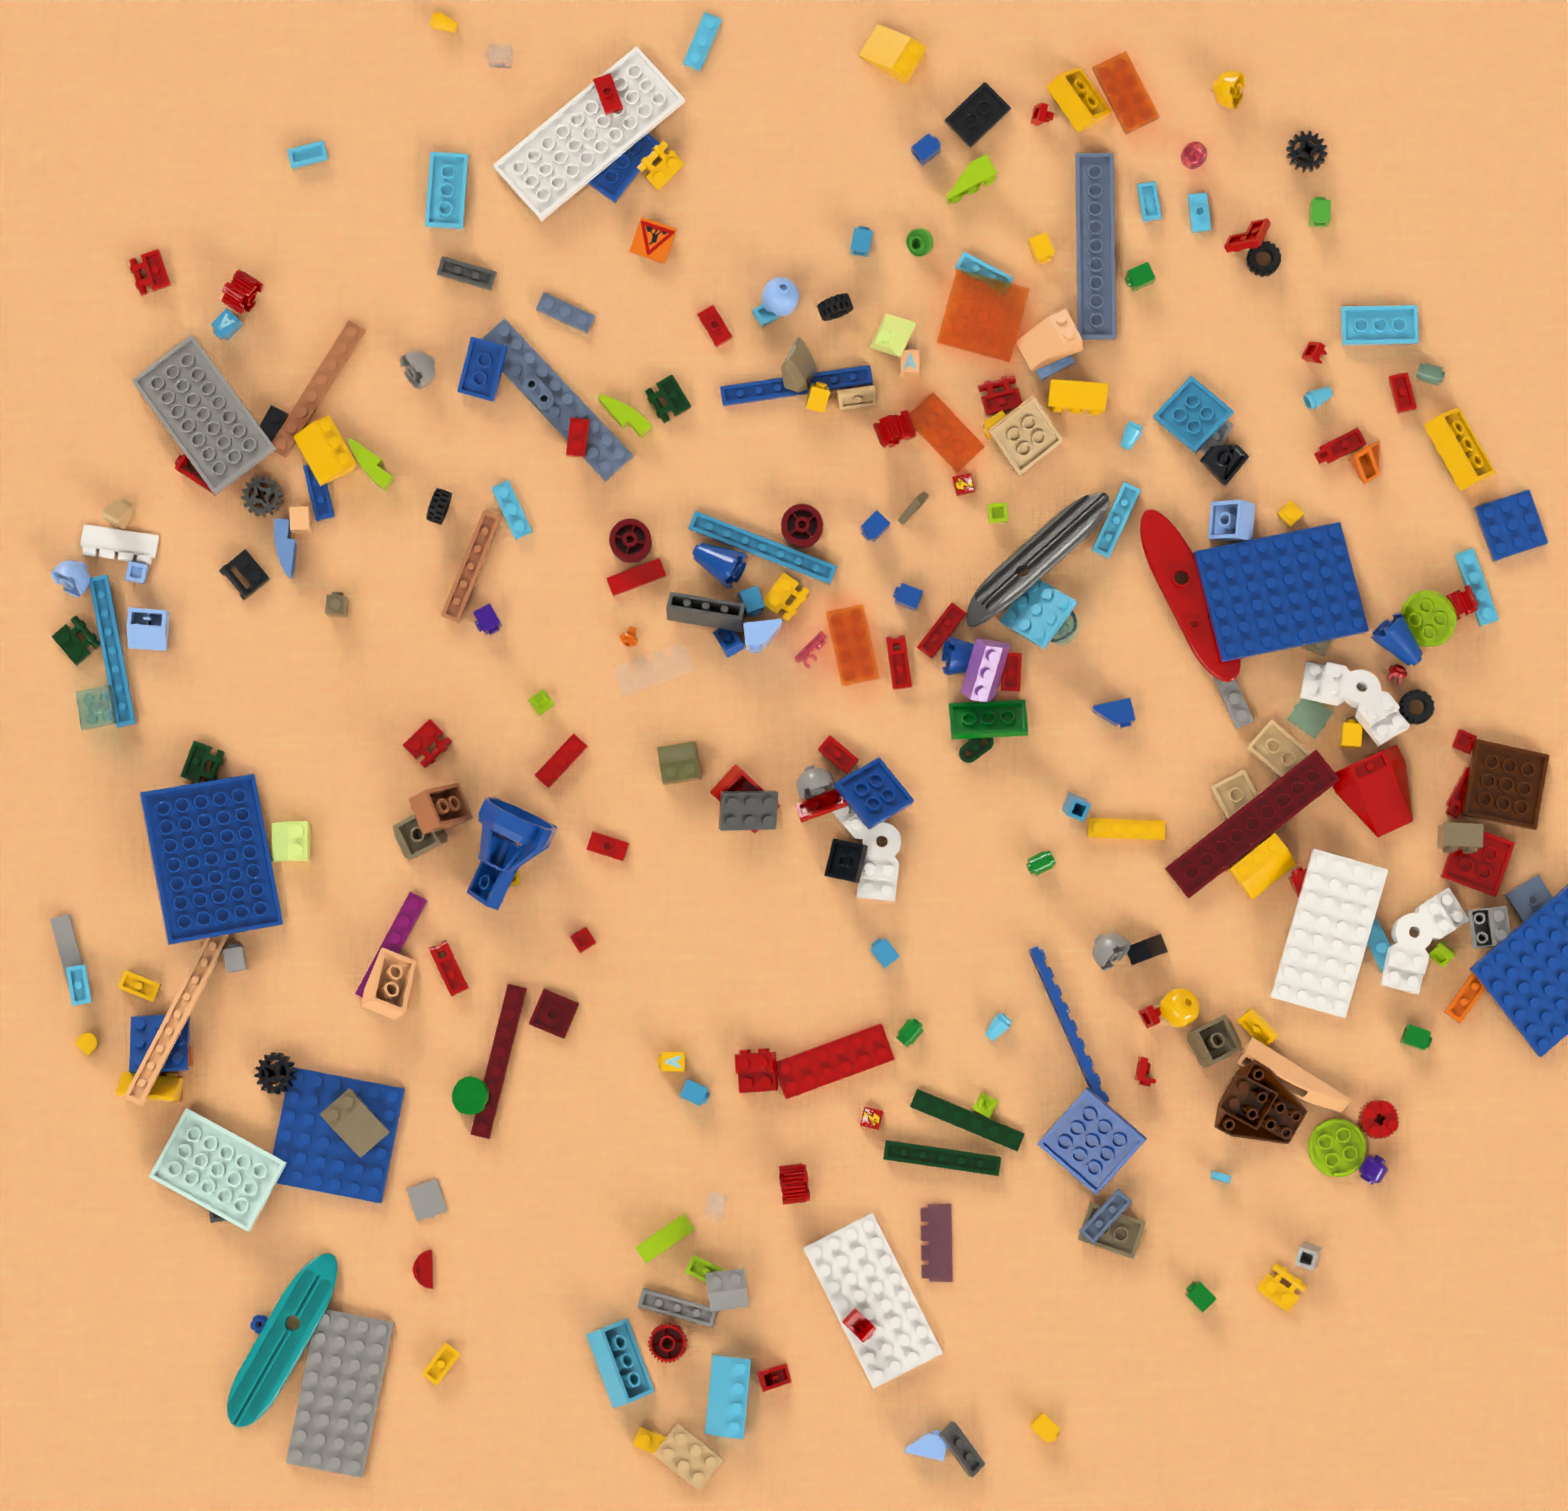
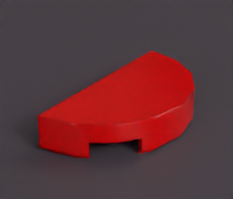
M432 1250L421 1253L413 1265L414 1278L420 1285L433 1289Z

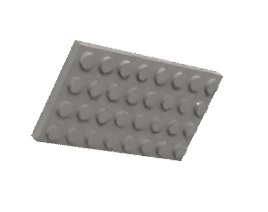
M190 335L132 380L215 495H218L276 450V447L193 335Z
M326 1309L310 1340L286 1463L360 1478L364 1477L394 1322Z

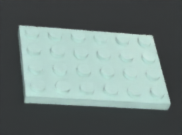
M186 1108L149 1177L250 1232L287 1162Z

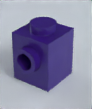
M490 603L473 612L477 619L474 623L479 632L484 631L485 635L488 633L493 635L500 630L499 627L502 624Z

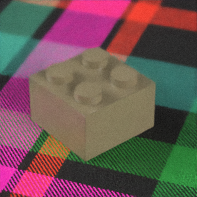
M1451 822L1440 824L1438 826L1437 849H1443L1444 853H1454V851L1462 850L1464 854H1474V852L1483 847L1484 824Z

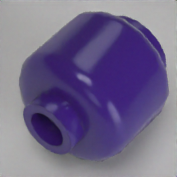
M1378 1155L1375 1157L1367 1156L1359 1167L1360 1177L1372 1185L1380 1183L1388 1172V1167L1385 1165L1386 1160Z

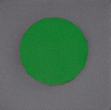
M472 1076L459 1080L452 1092V1102L455 1108L460 1113L470 1116L482 1112L486 1107V1102L489 1100V1089L486 1083Z

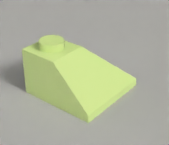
M885 314L870 348L901 357L917 323Z

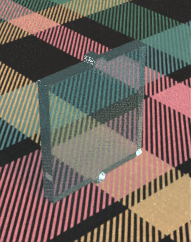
M1302 698L1298 704L1294 705L1295 709L1287 720L1315 739L1321 729L1326 727L1325 723L1333 712L1317 701Z

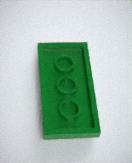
M1025 699L949 703L951 740L1028 736Z

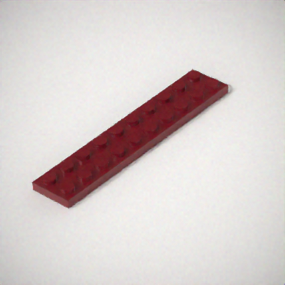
M1317 749L1314 750L1164 869L1189 899L1341 779Z

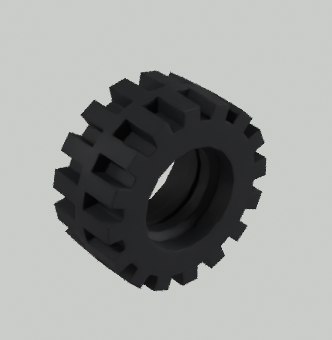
M1263 240L1258 248L1249 249L1246 265L1250 268L1249 271L1251 273L1254 272V275L1264 277L1270 276L1278 269L1281 263V253L1279 252L1280 249L1275 247L1276 244H1271L1270 241L1264 242ZM1259 252L1269 253L1271 256V263L1269 265L1262 266L1257 263L1256 255Z
M847 293L831 296L817 305L822 321L837 319L854 309Z
M436 488L428 507L426 520L440 525L443 523L451 503V492Z
M1414 689L1402 696L1399 701L1400 708L1398 711H1400V714L1409 724H1422L1433 715L1435 709L1433 705L1434 700L1431 699V695H1428L1426 691ZM1418 699L1423 703L1424 711L1420 715H1414L1409 711L1411 700Z

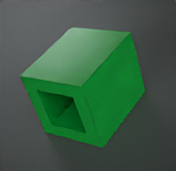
M1146 262L1127 270L1124 279L1128 288L1131 287L1134 292L1153 284L1156 278L1149 263Z
M1406 1024L1400 1043L1423 1051L1430 1047L1432 1042L1431 1032L1411 1024Z
M1193 1281L1186 1288L1188 1291L1185 1294L1186 1297L1201 1312H1204L1217 1300L1200 1281L1197 1283Z

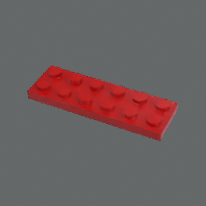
M881 1023L777 1061V1076L785 1098L789 1099L893 1061L895 1058Z

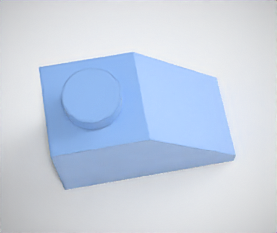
M934 1430L933 1433L928 1432L907 1445L904 1451L944 1461L947 1446L939 1436L941 1431Z

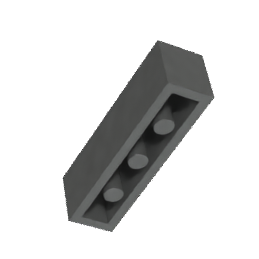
M670 592L666 606L667 620L742 632L746 617L745 604L675 592Z

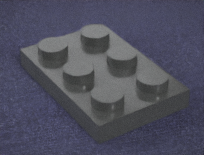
M776 790L721 791L719 829L721 831L776 829L778 792Z

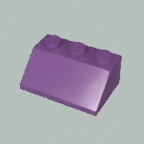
M976 638L960 692L970 700L988 702L994 699L1011 644Z

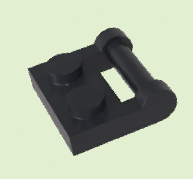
M246 549L219 570L239 591L240 597L243 600H246L270 580L269 576ZM236 567L251 586L248 589L231 571L233 568Z

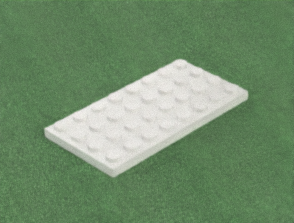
M1313 848L1270 997L1346 1018L1388 869Z
M873 1213L803 1248L873 1389L943 1354ZM854 1308L876 1327L873 1335L865 1342H862L842 1323Z

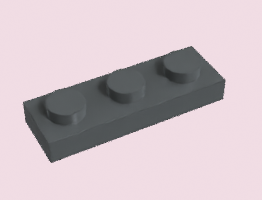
M444 256L441 258L437 271V276L492 291L497 275L496 271Z
M951 1421L940 1432L939 1436L966 1474L973 1478L985 1465L980 1455L956 1422Z

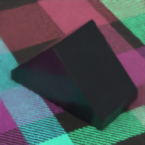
M1159 934L1130 945L1127 955L1131 965H1134L1168 951L1162 935Z

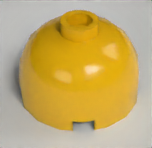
M1229 70L1222 73L1217 78V81L1214 80L1212 92H1214L1217 103L1228 109L1238 108L1243 94H1240L1241 87L1245 88L1244 73Z
M1178 988L1169 991L1162 998L1160 1011L1164 1020L1167 1019L1171 1026L1182 1028L1196 1020L1200 1012V1004L1193 992L1188 989Z

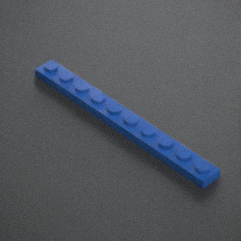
M1038 946L1028 950L1089 1089L1104 1102H1109L1107 1093L1105 1091L1102 1092L1100 1088L1101 1080L1097 1073L1094 1074L1092 1066H1094L1092 1059L1089 1055L1086 1056L1084 1052L1086 1048L1082 1038H1078L1076 1034L1078 1030L1074 1020H1070L1068 1013H1070L1066 1002L1063 1003L1060 995H1062L1058 984L1055 985L1052 980L1054 977L1052 969L1047 967L1044 962L1046 960L1044 951L1042 949L1039 950Z

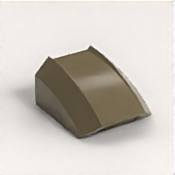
M800 337L795 341L781 366L784 388L797 393L807 390V386L815 372H818L809 348Z
M415 814L393 825L394 836L403 855L409 861L447 842L445 830L422 834Z
M1226 1015L1187 1033V1042L1190 1044L1198 1063L1204 1068L1242 1050L1241 1040Z

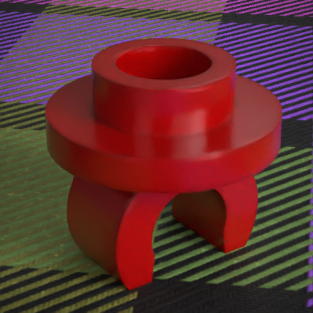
M1399 664L1391 665L1387 680L1390 681L1393 676H1397V685H1400L1402 677H1406L1408 674L1405 671V667Z

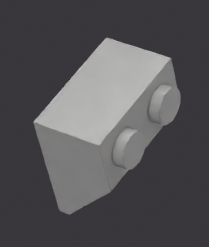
M745 1267L705 1273L711 1312L750 1306Z

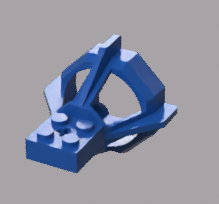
M488 797L485 798L480 808L478 819L482 823L480 853L478 855V859L481 862L466 893L486 907L498 910L517 870L549 847L557 826L499 798Z

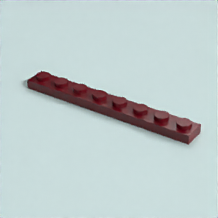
M511 984L507 985L484 1077V1082L489 1089V1100L486 1102L484 1110L475 1115L470 1135L490 1139L527 988Z

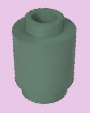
M1426 362L1425 364L1420 363L1416 378L1437 386L1438 382H1443L1445 372L1442 371L1443 367Z

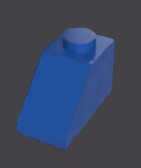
M1130 698L1095 705L1091 708L1093 713L1114 726L1120 725V728L1132 726L1131 723L1135 721Z

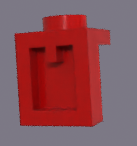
M1138 1058L1135 1080L1139 1081V1085L1151 1086V1083H1156V1079L1145 1077L1150 1072L1151 1063H1148L1149 1058Z

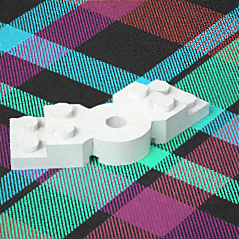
M1306 661L1300 698L1335 706L1345 701L1351 707L1357 708L1355 718L1377 746L1409 728L1410 725L1398 711L1400 706L1388 692L1381 691L1380 682L1374 674L1366 670L1350 672L1346 666L1327 662L1326 665Z
M850 806L833 811L832 813L854 840H863L862 844L868 846L860 882L858 883L857 898L895 902L899 862L894 856L898 853L901 846V836L898 830L893 825L884 821L868 830ZM877 838H886L887 845L884 847L878 846L876 843Z
M1450 888L1443 890L1416 907L1414 913L1406 914L1395 921L1391 931L1395 944L1387 949L1380 985L1419 994L1422 978L1426 973L1429 954L1425 948L1429 946L1432 940L1437 941L1469 921ZM1410 928L1415 931V933H1416L1415 938H1413V937L1410 936V934H1409V929H1410Z

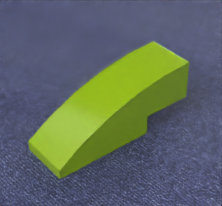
M601 394L598 396L599 402L622 429L630 425L640 438L653 429L652 425L635 409L614 398Z
M349 438L348 442L362 469L376 485L386 492L394 478L380 468L383 461Z
M682 1214L635 1248L644 1262L648 1263L695 1229L685 1214Z

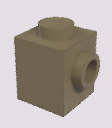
M332 592V595L327 594L325 614L328 617L347 618L348 598L343 596L342 592Z

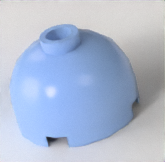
M774 278L763 288L761 295L762 305L768 312L771 311L776 316H787L793 313L798 305L799 290L795 283L788 278Z
M62 561L51 572L57 585L60 583L66 588L63 590L75 597L82 596L90 584L87 566L81 561Z

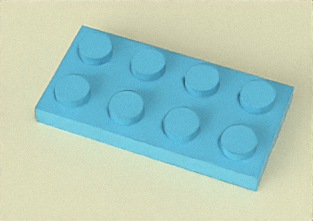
M430 152L425 227L463 230L468 154Z
M1417 305L1342 306L1340 308L1342 345L1419 343Z

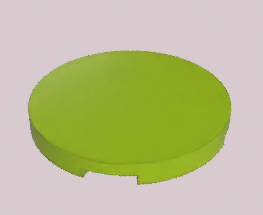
M1433 590L1416 592L1405 601L1401 609V614L1420 646L1434 647L1442 645L1455 632L1457 625L1456 611L1449 599L1439 592Z
M1329 1119L1320 1123L1312 1131L1308 1140V1154L1311 1162L1320 1172L1332 1177H1343L1354 1173L1363 1163L1367 1152V1144L1362 1131L1356 1125L1344 1119Z

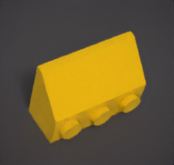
M1081 67L1060 73L1046 86L1051 97L1056 100L1061 111L1068 117L1072 127L1077 132L1089 129L1112 113Z
M1051 379L1048 387L1047 409L1053 413L1070 411V414L1078 415L1081 412H1089L1091 416H1100V413L1104 414L1106 407L1108 383Z
M330 415L312 422L293 436L320 486L354 471L356 462Z
M1274 833L1227 871L1248 897L1253 900L1293 868L1296 862L1285 844Z
M129 1069L128 1072L121 1073L116 1095H125L136 1073L131 1074ZM166 1073V1077L158 1076L147 1099L180 1102L183 1078H178V1074Z

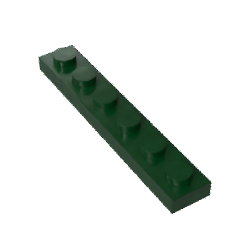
M919 1089L916 1090L910 1105L913 1109L1017 1152L1025 1134Z
M889 1140L885 1141L883 1160L999 1176L1001 1157Z

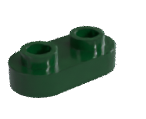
M993 737L972 738L959 750L961 761L972 763L992 748L994 744ZM982 739H985L987 741L986 746H982L980 744V741ZM965 751H971L972 756L966 757Z

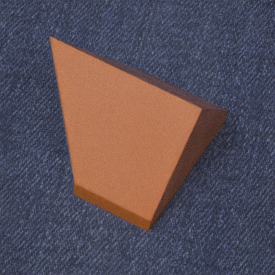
M1380 441L1366 446L1348 460L1364 484L1381 475L1379 472Z

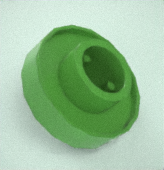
M917 228L908 234L906 244L913 255L919 257L927 255L933 248L934 241L932 235L926 229Z

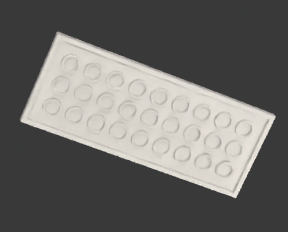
M637 46L601 75L611 73L623 106L622 110L606 115L593 82L493 165L494 169L541 222L685 103V99Z

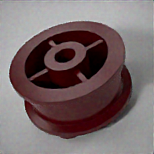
M797 504L790 507L782 517V535L790 545L796 548H808L814 545L820 539L823 532L821 514L817 509L808 504ZM799 524H805V527L800 528Z
M624 519L612 528L609 543L613 554L619 560L626 563H635L648 555L652 546V539L649 529L643 522L636 519ZM629 538L634 539L632 543L627 542Z

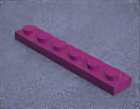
M409 892L355 993L356 995L363 998L364 989L381 948L400 953L427 900Z

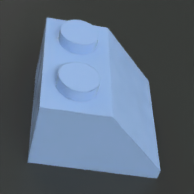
M1244 500L1211 502L1208 539L1227 542L1252 540L1255 504Z
M782 619L743 623L746 651L750 650V653L762 652L761 649H765L781 630Z

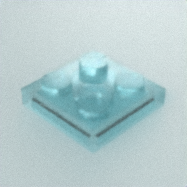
M112 685L76 692L81 730L117 723Z

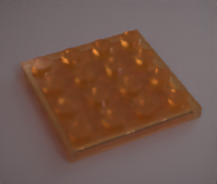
M956 269L937 343L1010 363L1030 288Z

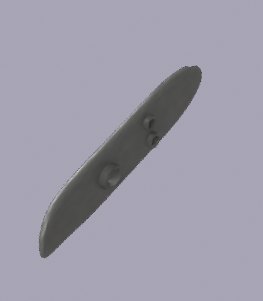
M1102 492L1085 495L1074 501L1005 560L974 593L967 609V624L970 627H976L1001 612L1077 547L1105 516L1110 503L1109 496ZM1029 570L1026 576L1019 577L1021 571Z

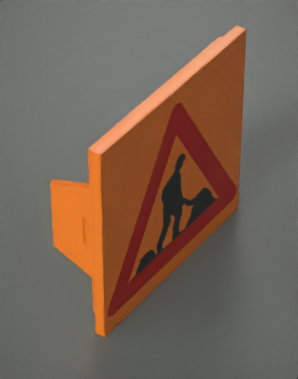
M641 217L629 252L665 264L677 229Z

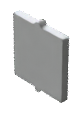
M438 1179L426 1183L420 1182V1185L407 1189L417 1221L428 1217L434 1218V1215L448 1211Z

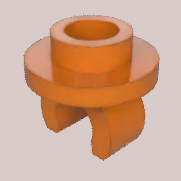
M629 626L627 633L620 634L619 639L623 645L627 647L637 645L638 640L635 637L637 628Z

